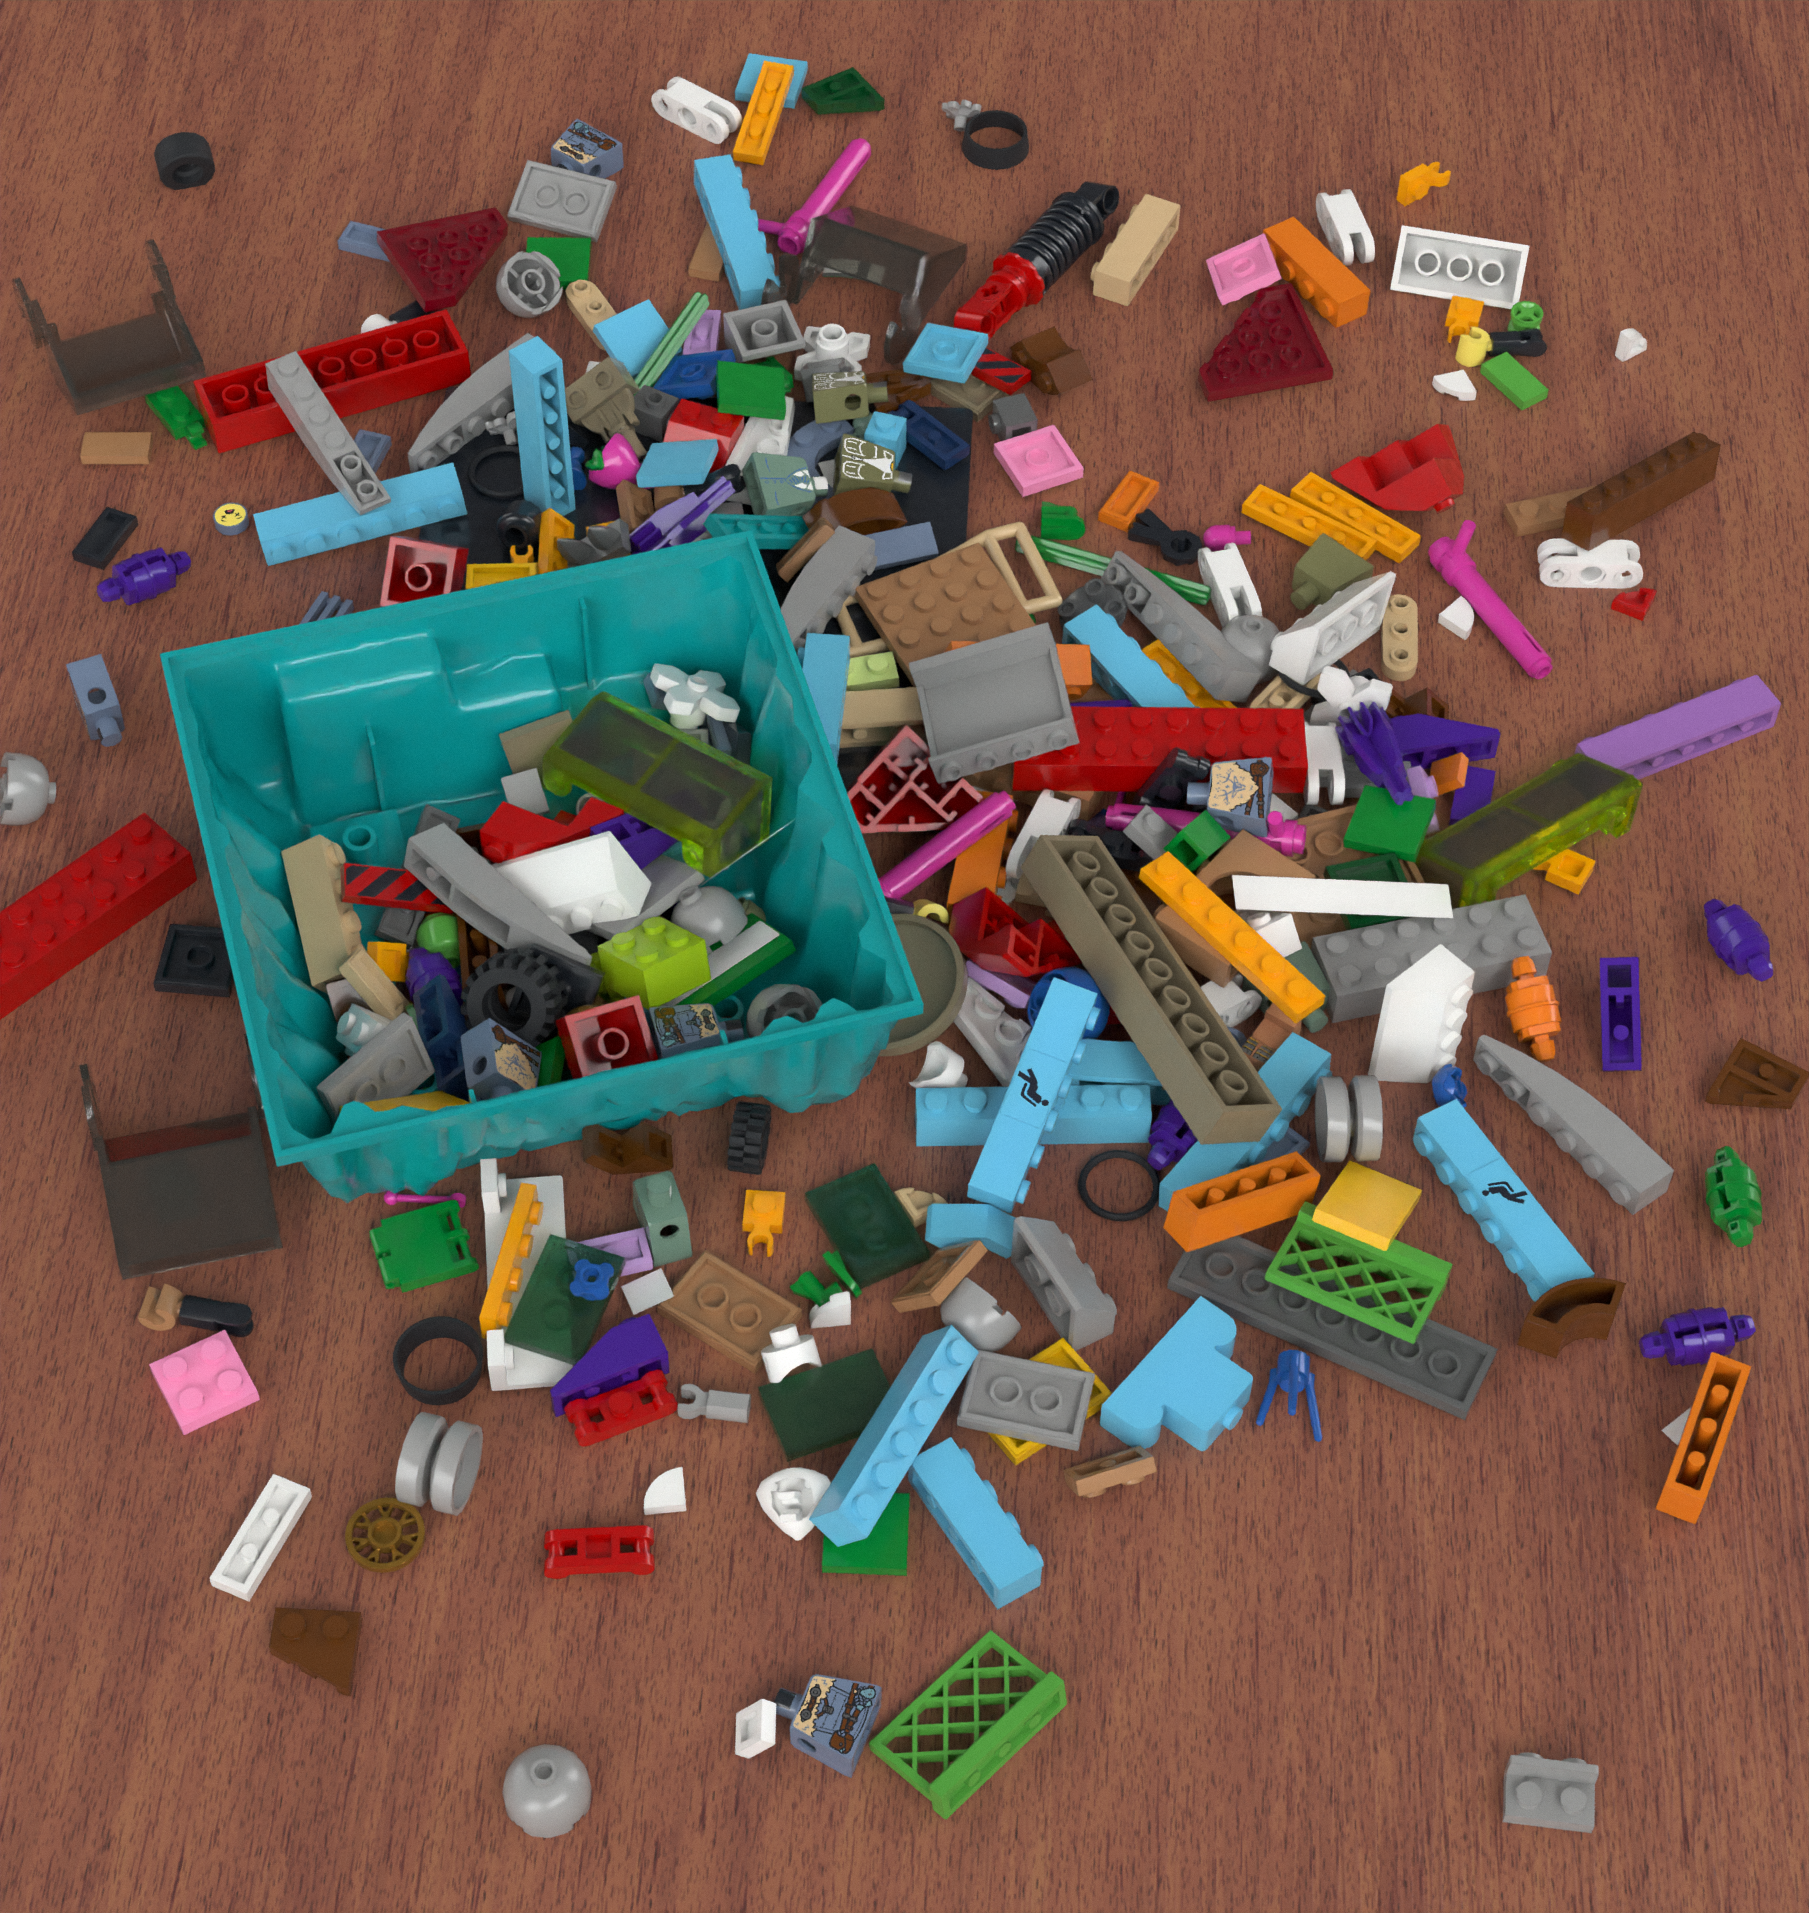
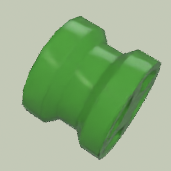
M1530 301L1516 303L1511 309V320L1509 321L1507 331L1518 332L1534 328L1540 330L1543 309Z

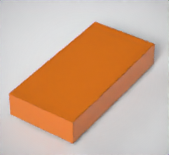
M1129 470L1098 512V521L1128 533L1133 526V522H1136V514L1143 513L1159 491V482Z

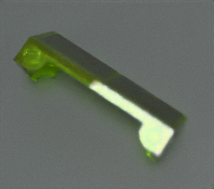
M605 691L597 694L590 700L543 756L544 789L562 797L571 792L572 784L598 798L624 809L626 813L681 841L682 855L686 864L709 878L729 866L761 842L765 843L769 840L772 777Z
M1577 753L1566 760L1561 759L1557 761L1549 770L1428 839L1424 838L1415 864L1425 883L1448 884L1452 909L1480 904L1485 900L1487 902L1495 901L1499 888L1596 831L1601 830L1605 835L1611 833L1616 839L1629 832L1643 784L1629 773Z

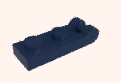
M908 399L901 403L897 411L891 410L886 413L907 418L906 441L943 470H947L969 455L970 445L912 400Z

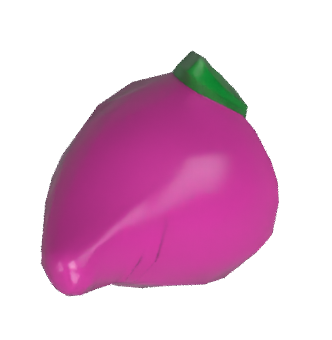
M615 433L607 445L601 447V451L595 449L592 459L585 463V466L589 469V481L601 487L616 490V487L623 479L638 485L636 475L642 463L638 461L630 443L619 433Z

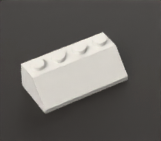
M1402 225L1390 290L1449 300L1454 295L1484 301L1486 306L1512 309V306L1518 303L1520 299L1529 245Z
M1390 571L1355 582L1343 591L1336 592L1323 605L1319 604L1316 606L1313 612L1306 617L1299 618L1286 631L1279 632L1274 637L1270 646L1272 655L1269 666L1304 685L1320 674L1324 666H1331L1338 659L1380 630L1396 574Z
M610 831L491 865L524 896L534 902L554 923L558 924L568 935L591 929L592 923L624 920L639 916L652 884Z
M1439 944L1386 985L1368 1075L1376 1076L1378 1081L1428 1083L1440 1068L1448 1064H1452L1453 1067L1456 1063L1455 1054L1457 1046L1462 1039L1460 1033L1462 1025L1467 1018V1004L1473 994L1471 988L1475 971L1442 944Z

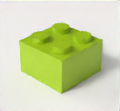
M660 916L648 918L641 925L627 932L618 933L611 940L597 946L601 968L605 972V986L626 998L639 995L642 1007L647 1010L652 1007H659L712 980L705 939Z

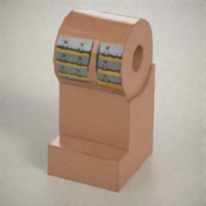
M1274 1003L1270 1005L1265 1012V1018L1241 1048L1257 1072L1292 1032L1300 1036L1302 1020L1295 1024Z

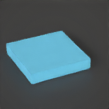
M749 53L735 90V100L750 102L763 62L769 61L794 66V77L783 107L795 109L808 71V62Z
M649 299L594 325L593 328L594 334L608 355L623 362L633 379H635L669 330ZM680 347L674 356L682 355L683 349Z
M927 323L904 360L903 370L905 373L965 384L989 343L988 334Z
M717 439L652 443L636 475L638 487L703 484L719 451Z

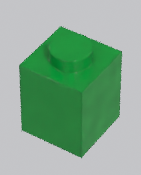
M1204 810L1183 828L1163 850L1165 852L1169 851L1188 870L1193 872L1211 857L1230 838V835Z

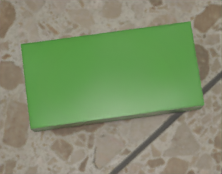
M1508 352L1502 353L1481 364L1480 373L1520 410H1524L1547 398L1549 389Z

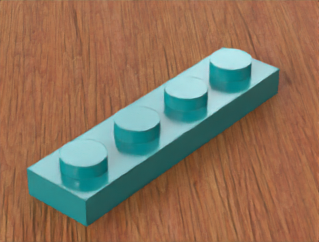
M709 514L703 523L712 535V538L752 530L758 549H791L808 531L803 516Z

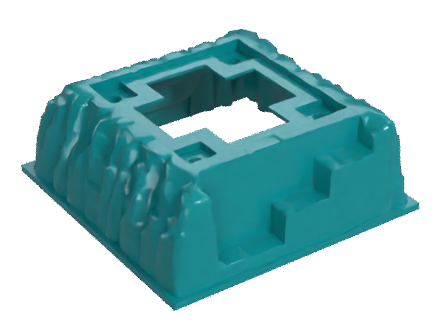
M752 530L160 653L276 1165L279 1167L302 1161L307 1171L331 1197L340 1198L345 1203H349L366 1193L376 1194L386 1191L397 1193L404 1189H409L418 1195L424 1196L439 1180L454 1175L456 1168L462 1169L479 1164L480 1159H501L515 1155L520 1149L533 1151L568 1141L582 1140V1129L589 1125L598 1124L611 1131L632 1128L645 1120L657 1121L664 1117L668 1111L681 1116L688 1111L698 1112L721 1106L742 1095L748 1098L762 1096L773 1105L789 1113L804 1112L811 1105L833 1103L847 1098L858 1090L861 1080L869 1075L873 1069L880 1050L886 1049L890 1031L895 1027L898 1020L923 1014V1001ZM655 663L674 666L689 676L695 675L700 670L721 674L726 683L723 694L735 699L740 707L736 721L752 735L750 767L742 770L750 784V793L747 797L752 799L757 805L759 818L752 838L739 834L741 854L730 856L731 865L727 870L709 872L702 868L705 880L700 884L699 888L705 886L722 887L732 893L752 887L756 899L753 903L764 911L766 923L791 939L796 949L793 954L713 1007L718 1022L734 1019L741 1020L744 1039L728 1043L725 1030L719 1031V1046L687 1051L660 1060L601 1071L578 1079H573L571 1071L566 1070L562 1071L559 1083L526 1089L478 1102L476 1101L474 1090L470 1089L468 1090L469 1104L446 1106L436 1111L401 1105L391 1110L375 1112L364 1103L352 1101L343 1105L336 1123L333 1125L316 1087L346 1062L348 1058L346 1053H344L343 1044L336 1039L338 1034L337 1024L328 994L313 987L311 984L281 851L320 834L340 845L345 854V863L400 869L406 854L408 839L413 836L421 812L426 804L459 818L460 822L457 828L487 822L503 801L508 803L501 778L513 775L499 734L566 710L570 712L589 770L542 787L550 813L543 815V817L553 820L560 810L577 816V801L588 793L597 794L606 803L624 809V814L634 810V728L678 729L670 723L671 715L668 710L652 708L643 682L647 674L652 672ZM708 761V821L717 820L721 806L726 799L720 792L716 777L712 775ZM690 832L686 834L684 837H682L679 841L689 837ZM352 903L354 911L361 921L362 928L359 933L362 945L366 951L367 942H385L383 938L374 935L385 907ZM774 984H797L814 991L822 1002L815 1018L811 1021L802 1023L790 1016L777 1018L768 1025L760 1036L749 1038L746 1028V1016L750 1004L762 990ZM430 1058V1060H431V1062H432V1065H433V1067H434L433 1059ZM435 1072L409 1095L440 1091L437 1088ZM422 1087H430L425 1090H419Z

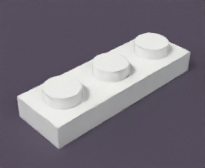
M273 1474L210 1576L211 1585L246 1601H250L311 1500V1490Z

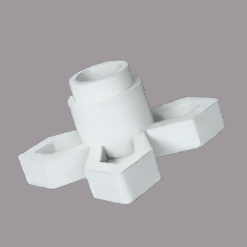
M827 324L822 328L808 326L803 337L806 342V348L803 349L808 353L797 357L794 367V379L802 381L800 370L806 363L843 357L845 358L846 367L850 366L852 372L862 371V366L857 361L867 358L870 349V335L855 332L847 334L844 328L837 324Z
M654 664L650 678L655 687L667 692L663 702L671 715L670 723L678 729H698V726L704 723L706 715L719 721L736 722L740 707L735 699L723 694L726 683L721 674L700 670L695 675L689 676L674 666Z
M1324 666L1317 690L1327 701L1315 704L1309 726H1326L1327 722H1336L1337 727L1342 726L1338 717L1349 718L1350 713L1347 708L1351 707L1354 712L1358 711L1359 702H1364L1367 709L1372 702H1375L1379 709L1383 707L1386 710L1393 685L1376 679L1369 681L1362 676H1352L1349 678L1345 670Z

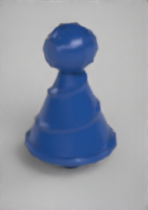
M571 447L574 490H583L587 485V478L581 466V463L586 458L585 452L582 448Z

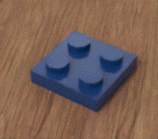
M733 350L674 356L653 388L679 398V401L695 397L699 399L710 398L717 391V361L735 363L736 358Z

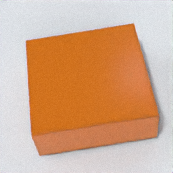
M1462 752L1432 762L1430 776L1433 775L1439 795L1464 787L1469 759Z

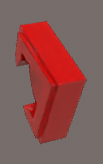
M1639 588V591L1621 592L1613 599L1611 609L1643 621L1655 600L1657 590Z

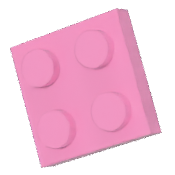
M1265 233L1206 260L1222 306L1232 301H1237L1249 293L1268 287L1282 279Z
M1055 425L994 444V455L1022 497L1083 478V466Z
M225 1330L149 1364L151 1372L183 1435L260 1400L258 1391Z

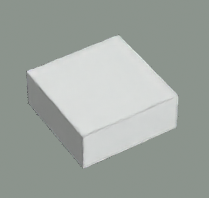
M761 1699L736 1713V1755L750 1759L775 1745L776 1703Z

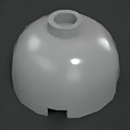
M523 251L517 252L501 266L496 277V292L506 310L519 317L534 318L544 315L558 304L562 295V287L560 288L558 280L560 273L554 263L540 252L522 253Z
M1242 615L1233 618L1221 629L1224 638L1262 673L1256 684L1269 681L1278 674L1276 669L1269 666L1272 655L1270 646L1274 637L1280 632L1273 622L1258 615Z
M5 752L0 767H7L6 774H3L2 778H0V825H27L35 822L44 814L47 803L54 804L56 782H49L47 769L41 761L33 756Z
M692 886L683 891L679 896L680 901L674 907L670 922L705 939L707 954L713 952L709 946L720 940L724 946L734 939L748 921L744 908L731 892L722 887L715 886L701 888Z
M774 984L762 990L750 1004L746 1016V1028L749 1038L760 1036L768 1025L777 1018L790 1016L802 1023L811 1021L815 1018L822 1002L814 991L797 984Z
M967 1277L961 1280L941 1304L940 1313L943 1324L946 1327L952 1325L975 1349L988 1352L1000 1350L1022 1328L1008 1310L1002 1316L1003 1310L996 1304L998 1301Z
M542 1744L528 1748L515 1757L506 1771L502 1794L507 1816L516 1825L522 1827L523 1832L534 1837L551 1838L568 1833L574 1828L573 1824L579 1821L583 1814L585 1817L590 1808L592 1788L588 1771L574 1752L563 1746Z

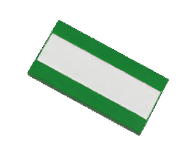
M750 913L746 916L748 918L747 924L734 939L724 946L720 940L709 946L713 951L707 954L712 980L659 1007L709 1003L714 1007L796 951L793 941L755 914Z

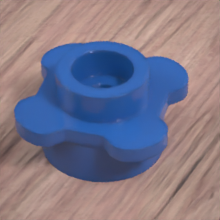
M586 1259L579 1260L574 1266L576 1276L575 1280L570 1284V1292L576 1297L581 1296L591 1301L607 1298L610 1293L609 1278L614 1275L613 1266L606 1262L598 1265L592 1264ZM590 1277L596 1278L594 1282L588 1281Z

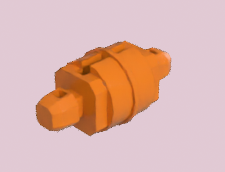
M1529 956L1513 959L1511 964L1512 978L1517 979V981L1510 983L1506 987L1507 1016L1510 1018L1513 1033L1517 1034L1519 1043L1532 1041L1529 1047L1533 1058L1540 1063L1551 1061L1555 1056L1554 1040L1549 1038L1556 1036L1561 1031L1559 1024L1562 1021L1558 1009L1559 1001L1556 1000L1553 985L1549 984L1547 976L1534 977L1537 971L1533 960Z

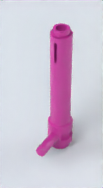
M861 138L852 140L800 210L795 211L786 223L758 219L759 232L763 231L764 233L778 235V246L787 255L795 256L803 253L818 234L820 224L870 158V144Z
M1465 520L1455 540H1451L1449 537H1442L1430 546L1428 550L1430 563L1438 572H1441V576L1448 585L1455 587L1464 599L1468 601L1474 611L1530 677H1535L1538 680L1542 679L1551 672L1553 667L1551 665L1552 659L1476 570V563L1465 552L1475 531L1476 524L1471 520Z
M1004 790L999 794L994 792L878 878L884 896L901 899L1012 816L1011 811L1016 808V805Z
M1116 803L1115 806L1109 805L1106 813V827H1111L1112 830L1123 831L1144 806ZM1150 807L1177 833L1201 814L1200 812ZM1272 811L1268 814L1267 837H1255L1276 851L1281 852L1284 856L1293 857L1294 853L1303 854L1307 827L1306 825L1298 824V820L1286 819L1284 823L1282 814L1278 811ZM1224 829L1230 835V839H1233L1239 833Z

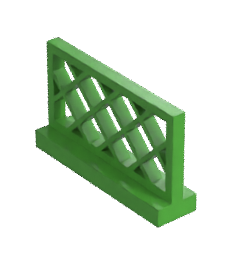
M1305 1201L1299 1210L1294 1226L1266 1271L1265 1280L1414 1344L1437 1300H1440L1445 1291L1453 1264L1395 1239L1388 1250L1383 1251L1325 1227L1312 1220L1317 1206ZM1296 1240L1304 1242L1317 1249L1301 1252L1300 1248L1296 1243ZM1336 1256L1354 1265L1338 1268L1333 1257ZM1323 1259L1328 1270L1312 1273L1307 1261ZM1297 1264L1302 1275L1291 1276L1279 1270L1281 1266ZM1370 1272L1376 1273L1391 1281L1375 1284L1373 1278L1370 1275ZM1360 1275L1365 1286L1349 1289L1344 1277ZM1334 1280L1340 1291H1325L1320 1288L1318 1282ZM1407 1289H1413L1428 1297L1413 1300ZM1397 1291L1403 1302L1387 1305L1381 1294ZM1371 1296L1377 1307L1364 1308L1358 1305L1355 1299ZM1409 1312L1414 1321L1412 1328L1395 1321L1393 1315Z
M990 1630L869 1742L870 1750L932 1802L933 1810L946 1820L1067 1705L1064 1681L1052 1671L1045 1674ZM991 1648L1004 1657L1003 1667L979 1668V1659ZM1028 1676L1036 1682L1028 1692L1010 1693V1677ZM1004 1678V1693L980 1694L979 1679ZM974 1679V1695L949 1696V1687L956 1680ZM1005 1704V1714L998 1720L980 1721V1705ZM974 1706V1722L949 1723V1707ZM926 1708H943V1723L919 1725V1715ZM974 1733V1743L969 1748L949 1750V1734ZM943 1734V1751L918 1752L919 1736ZM912 1736V1752L893 1753L886 1747L895 1737ZM943 1762V1772L931 1783L918 1774V1763Z

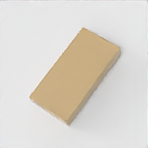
M360 946L353 951L337 968L376 1014L393 1021L402 1012H405V1006L409 1004L408 1000L363 947Z

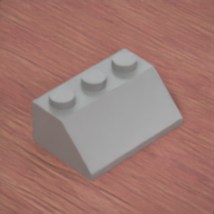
M1024 1216L1015 1218L1011 1263L1060 1337L1064 1338L1077 1351L1112 1334L1115 1315H1117L1115 1303L1109 1294L1101 1292L1096 1284L1095 1274L1089 1264H1082L1076 1255V1248L1071 1237L1067 1233L1062 1234L1054 1221Z

